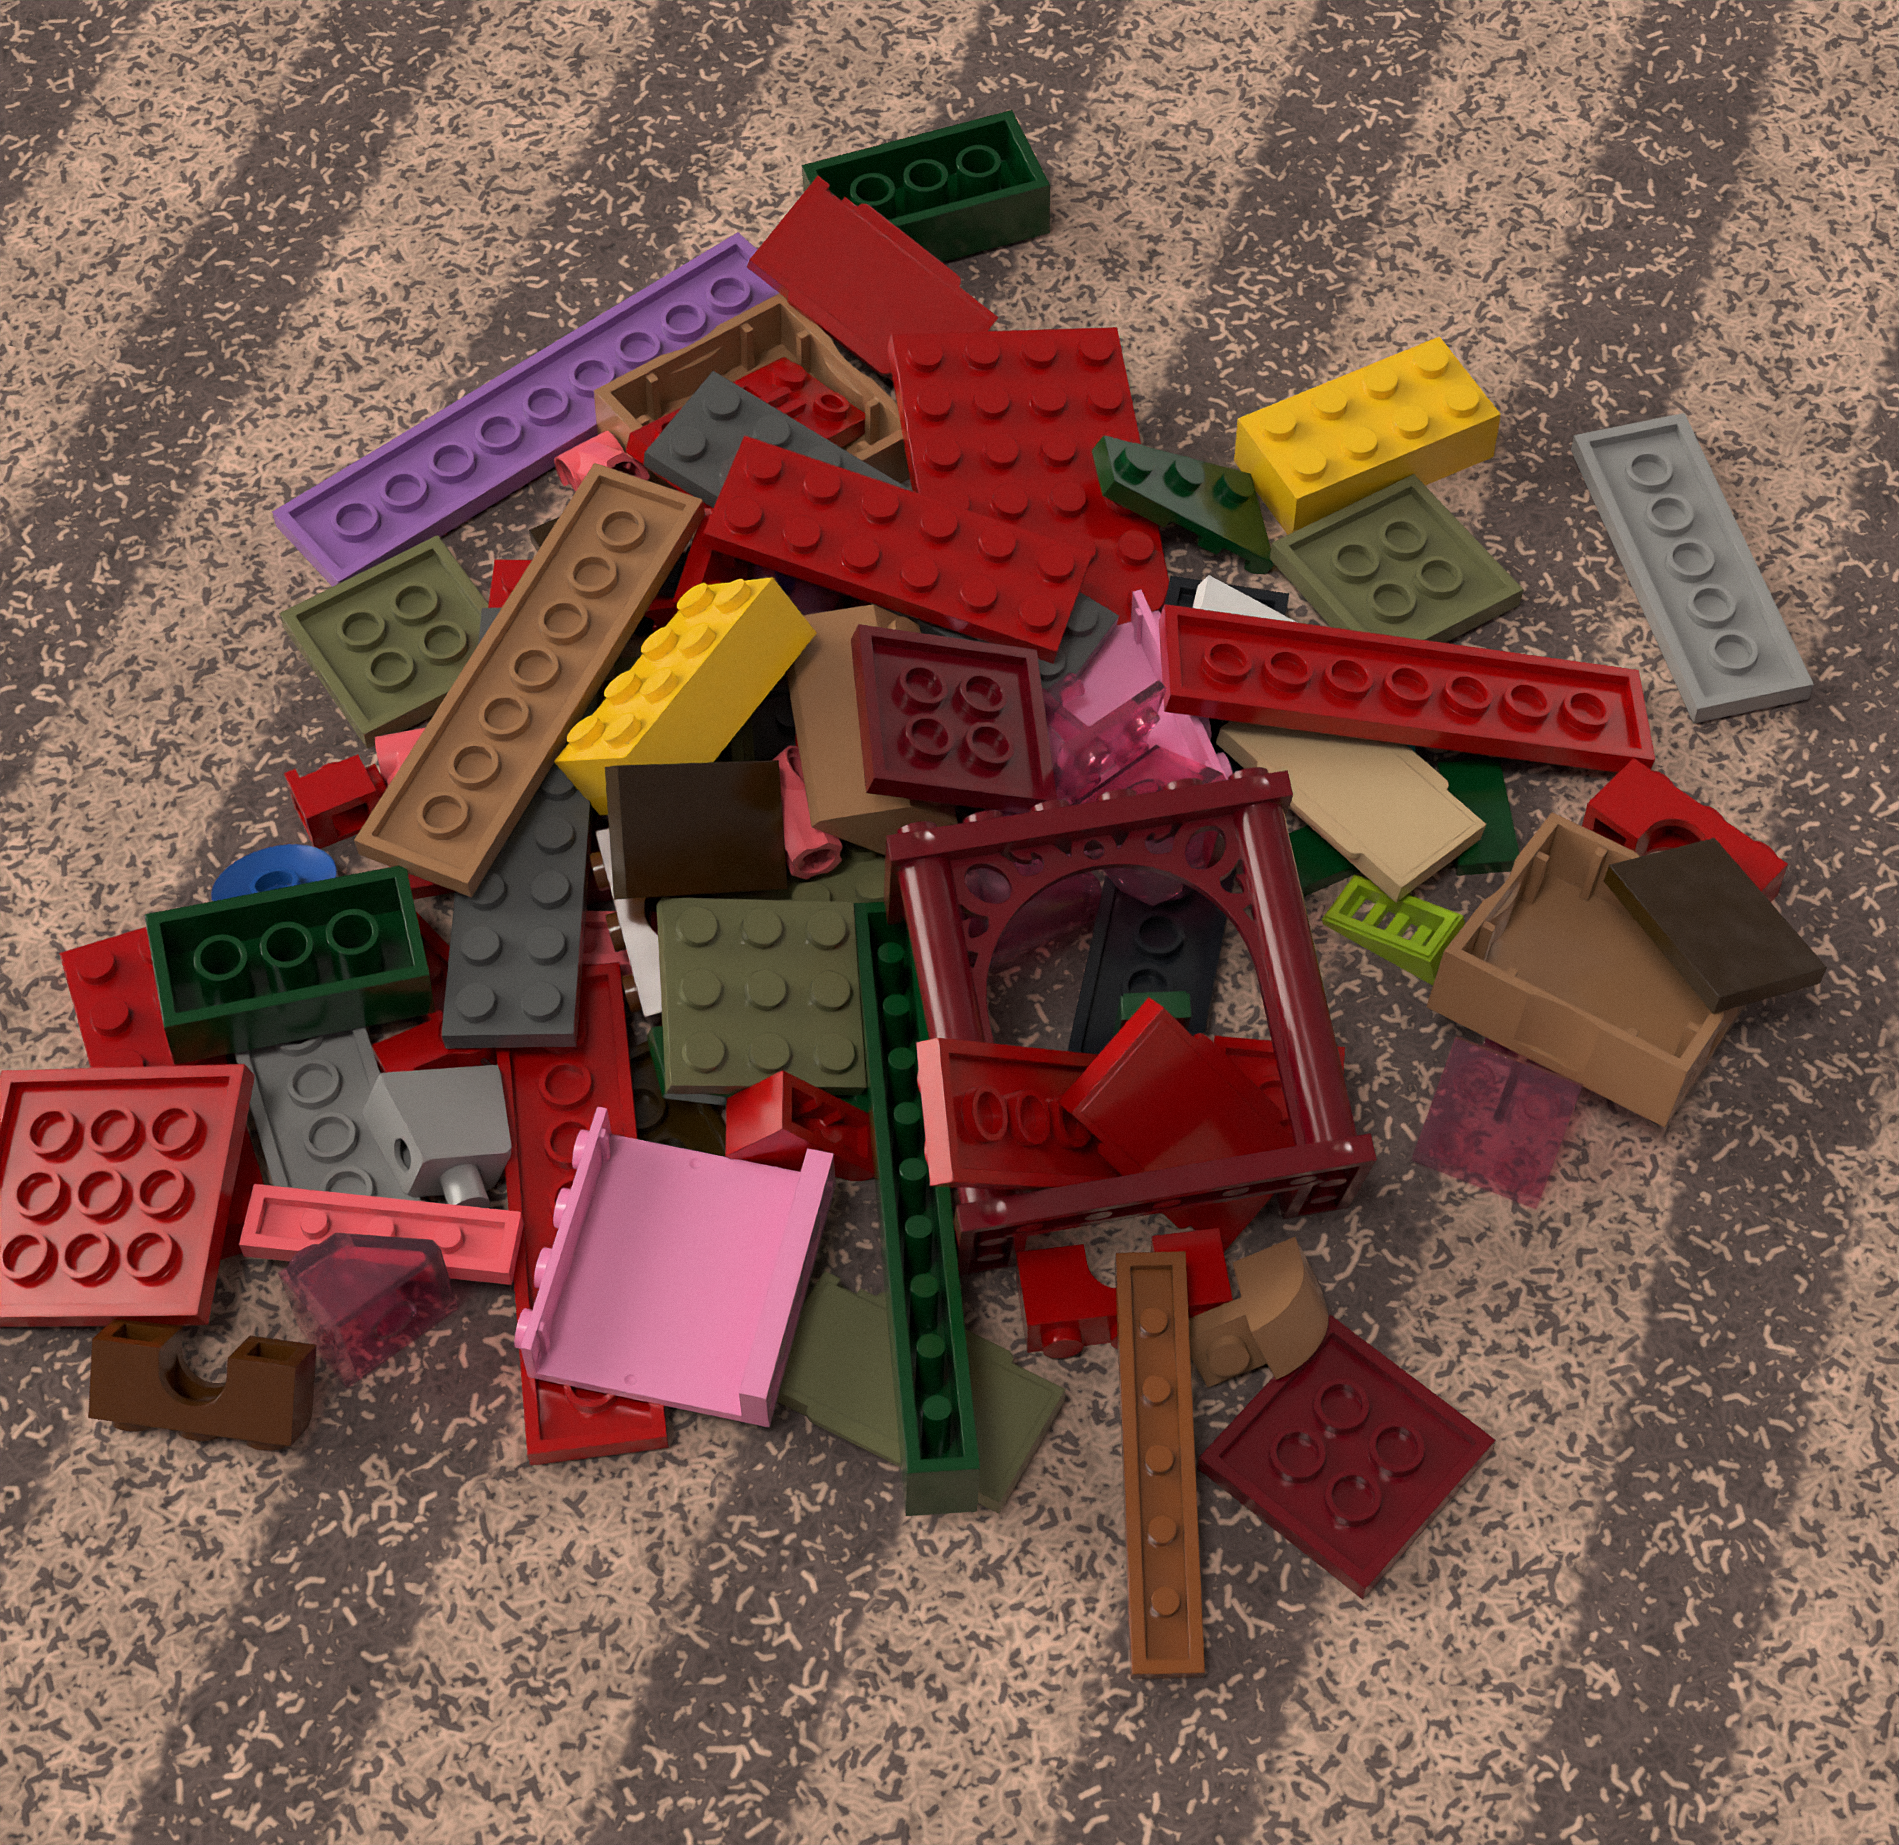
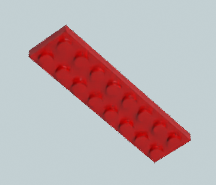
M1164 604L1159 619L1164 712L1617 773L1633 758L1649 769L1652 768L1655 762L1640 673L1636 669Z
M620 962L582 966L577 1047L496 1048L497 1065L501 1073L512 1146L511 1156L505 1166L508 1210L521 1212L524 1222L513 1276L517 1323L523 1309L533 1310L539 1288L534 1286L537 1260L541 1250L544 1247L552 1249L558 1231V1228H555L553 1224L555 1205L561 1189H571L577 1172V1169H574L572 1165L573 1151L580 1130L590 1131L597 1107L607 1108L611 1133L613 1135L638 1139ZM519 1349L526 1447L530 1466L669 1448L664 1405L530 1378L526 1372L521 1349Z

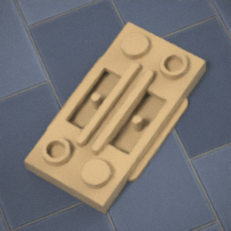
M1229 721L1220 728L1216 744L1244 769L1263 767L1268 770V773L1288 770L1293 791V798L1289 808L1395 902H1398L1478 842L1486 827L1485 822L1447 791L1448 781L1406 744Z

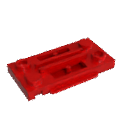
M819 176L814 179L749 259L747 264L749 270L783 295L789 305L817 324L825 333L876 373L886 376L891 381H893L887 348L891 334L990 331L999 318L959 287L961 279L950 268L868 204H860L857 207L846 197L843 200L837 198L829 191L830 185Z
M782 357L733 382L840 448L865 434L864 412L848 402L843 395L834 392L808 374L803 367L786 357ZM681 408L631 432L628 438L626 453L644 465L645 451ZM658 475L660 478L669 483L679 492L691 495L685 490L666 480L662 476ZM703 502L704 508H712Z
M1150 997L1147 998L1057 1102L1100 1142L1098 1154L1121 1176L1295 1146L1293 1136L1279 1123L1282 1118V1111L1209 1037L1203 1033H1197L1192 1036L1163 1006ZM1275 1193L1163 1212L1162 1214L1179 1229H1185L1188 1226L1194 1231L1219 1228L1223 1251L1225 1252Z

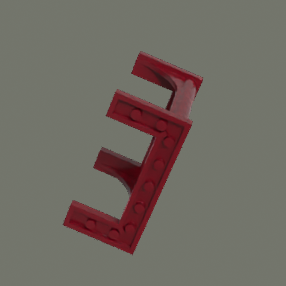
M1252 767L1239 770L1231 774L1228 780L1202 784L1201 779L1184 778L1166 784L1162 791L1136 795V791L1133 789H1117L1100 795L1095 802L1070 805V802L1067 800H1049L1033 806L1030 812L1004 816L1001 811H982L966 817L963 821L964 823L937 827L936 823L930 821L914 822L899 828L897 834L886 835L883 902L888 925L907 922L929 1040L939 1037L994 1043L987 1007V977L995 948L1005 929L1017 913L1035 896L1064 879L1102 869L1144 870L1182 882L1213 902L1236 927L1252 957L1295 1145L1282 1149L1027 1193L1013 1190L958 1188L960 1204L956 1205L953 1225L959 1276L1016 1266V1252L1024 1251L1027 1236L1273 1193H1278L1277 1199L1283 1219L1349 1208L1377 1159L1371 1133L1357 1135L1285 819L1293 798L1288 770L1268 773L1266 768ZM1206 831L1201 847L1205 869L1198 870L1192 868L1187 863L1185 850L1189 841L1195 835ZM1169 837H1175L1172 850L1168 853H1151L1145 845L1146 841L1153 840V843L1157 844ZM1102 849L1103 855L1099 859H1090L1084 853V851ZM1039 859L1043 864V869L1038 874L1023 876L1018 872L1013 863L1030 865L1032 860ZM1241 867L1243 874H1236L1234 880L1239 884L1243 893L1225 891L1221 887L1220 881L1227 878L1234 868ZM980 868L993 870L1006 880L1010 887L1011 895L1002 903L994 904L982 901L968 889L965 882L966 874L971 870ZM960 909L973 918L986 920L988 922V930L980 936L970 938L968 929L971 919L962 921ZM1247 909H1251L1253 921L1245 913ZM968 955L977 957L973 968L970 966Z

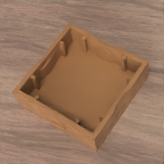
M780 293L721 323L695 343L674 352L660 355L594 390L598 435L609 431L618 440L626 453L628 438L631 432L683 407L712 371L734 382L782 357H786L803 367L808 374L825 386L843 395L848 402L865 413V434L841 447L842 449L900 484L910 479L897 403L872 378L853 367L840 354L832 339L817 324L789 305L787 299ZM647 468L650 475L647 481L678 491Z
M1551 812L1515 859L1510 876L1498 891L1482 901L1444 950L1426 1007L1666 1127L1746 1005L1713 1014L1603 882L1610 864L1641 856L1610 839Z

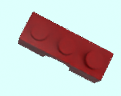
M1635 758L1587 803L1582 827L1634 851L1639 856L1715 838L1770 902L1778 896L1788 863L1780 859L1768 845L1760 841H1754L1729 824L1717 810L1700 804L1678 789L1666 775L1658 771H1652Z
M1219 1228L1151 1236L1150 1252H1186L1189 1318L1233 1301ZM1084 1244L1016 1252V1283L1027 1353L1043 1351V1354L1049 1358H1067L1078 1354L1083 1350L1084 1346L1111 1343L1113 1348L1118 1349L1116 1288L1100 1283L1091 1274L1087 1265Z

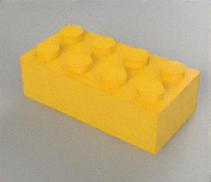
M1439 336L1238 418L1234 462L1242 472L1251 474L1255 491L1287 535L1413 474L1426 486L1494 457L1501 413Z
M773 577L746 581L737 579L729 583L712 585L701 583L688 590L677 603L679 611L665 627L655 631L644 641L641 646L643 654L631 669L617 676L606 687L604 691L606 699L591 716L578 722L568 733L567 741L569 743L554 762L580 793L590 801V804L599 815H608L605 767L714 762L817 634Z

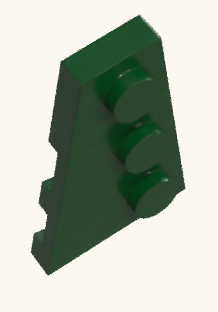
M1105 435L1092 449L1102 496L1162 527L1175 522L1197 534L1198 546L1216 555L1223 548L1246 559L1244 569L1252 574L1266 575L1275 565L1269 559L1271 547L1250 473Z

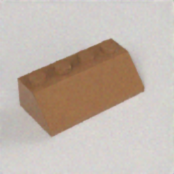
M874 604L803 615L817 634L789 667L786 674L811 827L885 855L886 835L897 834V830L902 826L921 821L934 822L937 824V827L958 824L954 804L868 794L865 788L851 638L858 624L921 633L920 625Z

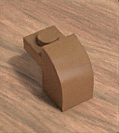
M1296 1237L1232 1262L1241 1297L1189 1318L1190 1356L1207 1387L1268 1364L1277 1380L1306 1362L1323 1341L1328 1328V1310L1320 1283Z

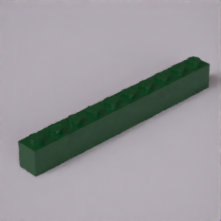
M884 902L854 903L866 1095L906 1516L977 1512L980 1463L950 1188L930 1186L929 1169L924 1154L926 1139L922 1098L917 1082L919 1068L916 1042L929 1040L908 925L907 922L888 925Z

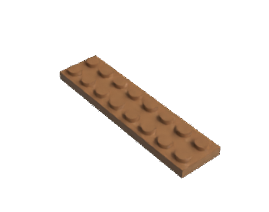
M597 463L592 465L354 839L359 855L390 867L399 865L406 868L407 873L469 897L474 895L554 764V760L565 746L568 733L582 718L703 520L705 510L702 499Z

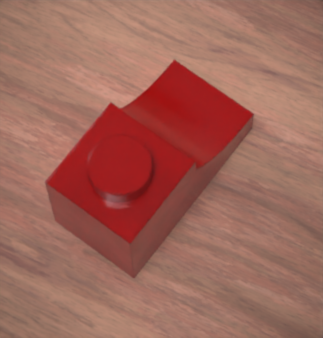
M784 1070L727 1098L725 1157L731 1160L738 1159L801 1172L808 1148L834 1154L835 1177L848 1181H866L874 1177L869 1117L865 1111Z

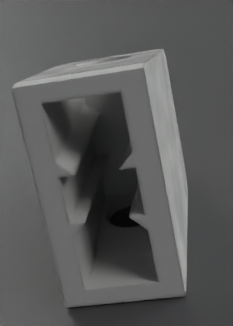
M498 1065L380 1073L362 1113L402 1192L412 1198L444 1195L447 1204L489 1208L490 1201L486 1191L497 1184L511 1156L512 1148L501 1073Z

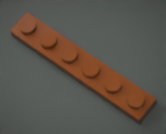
M1186 1252L1116 1253L1115 1286L1131 1679L1203 1678L1205 1664Z

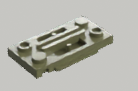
M824 1271L803 1304L777 1402L806 1416L813 1424L901 1468L885 1291L875 1296L860 1288L856 1294L841 1285L840 1278ZM965 1329L980 1463L978 1503L1000 1514L1064 1404L1065 1389L1014 1364L1013 1355L1009 1350Z

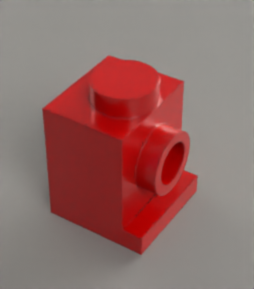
M358 754L340 762L328 763L317 771L299 777L296 769L284 773L293 805L313 846L318 849L357 835L386 791L385 783L377 766L372 764L364 767Z

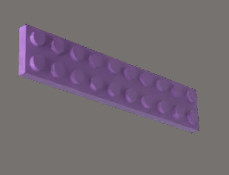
M737 232L272 511L276 527L332 587L437 535L439 537L443 536L555 467L554 458L557 455L597 436L594 401L595 389L660 355L674 352L695 343L721 323L779 294V292L747 268L749 259L757 249Z

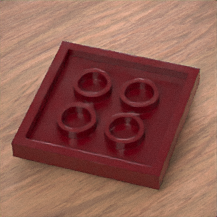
M858 624L851 638V650L866 793L1016 813L1030 812L1033 806L1039 803L1057 800L1037 650Z
M1329 1315L1326 1334L1313 1355L1291 1373L1277 1380L1273 1376L1199 1456L1198 1470L1363 1600L1493 1452L1496 1440L1332 1315Z

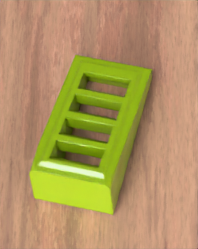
M1354 874L1323 916L1322 923L1326 927L1433 985L1444 950L1465 925V920L1461 914L1409 894L1395 902L1370 879ZM1366 899L1375 903L1363 921L1352 918ZM1388 912L1395 914V917L1385 930L1377 928ZM1413 924L1418 927L1417 931L1410 940L1403 938V934Z

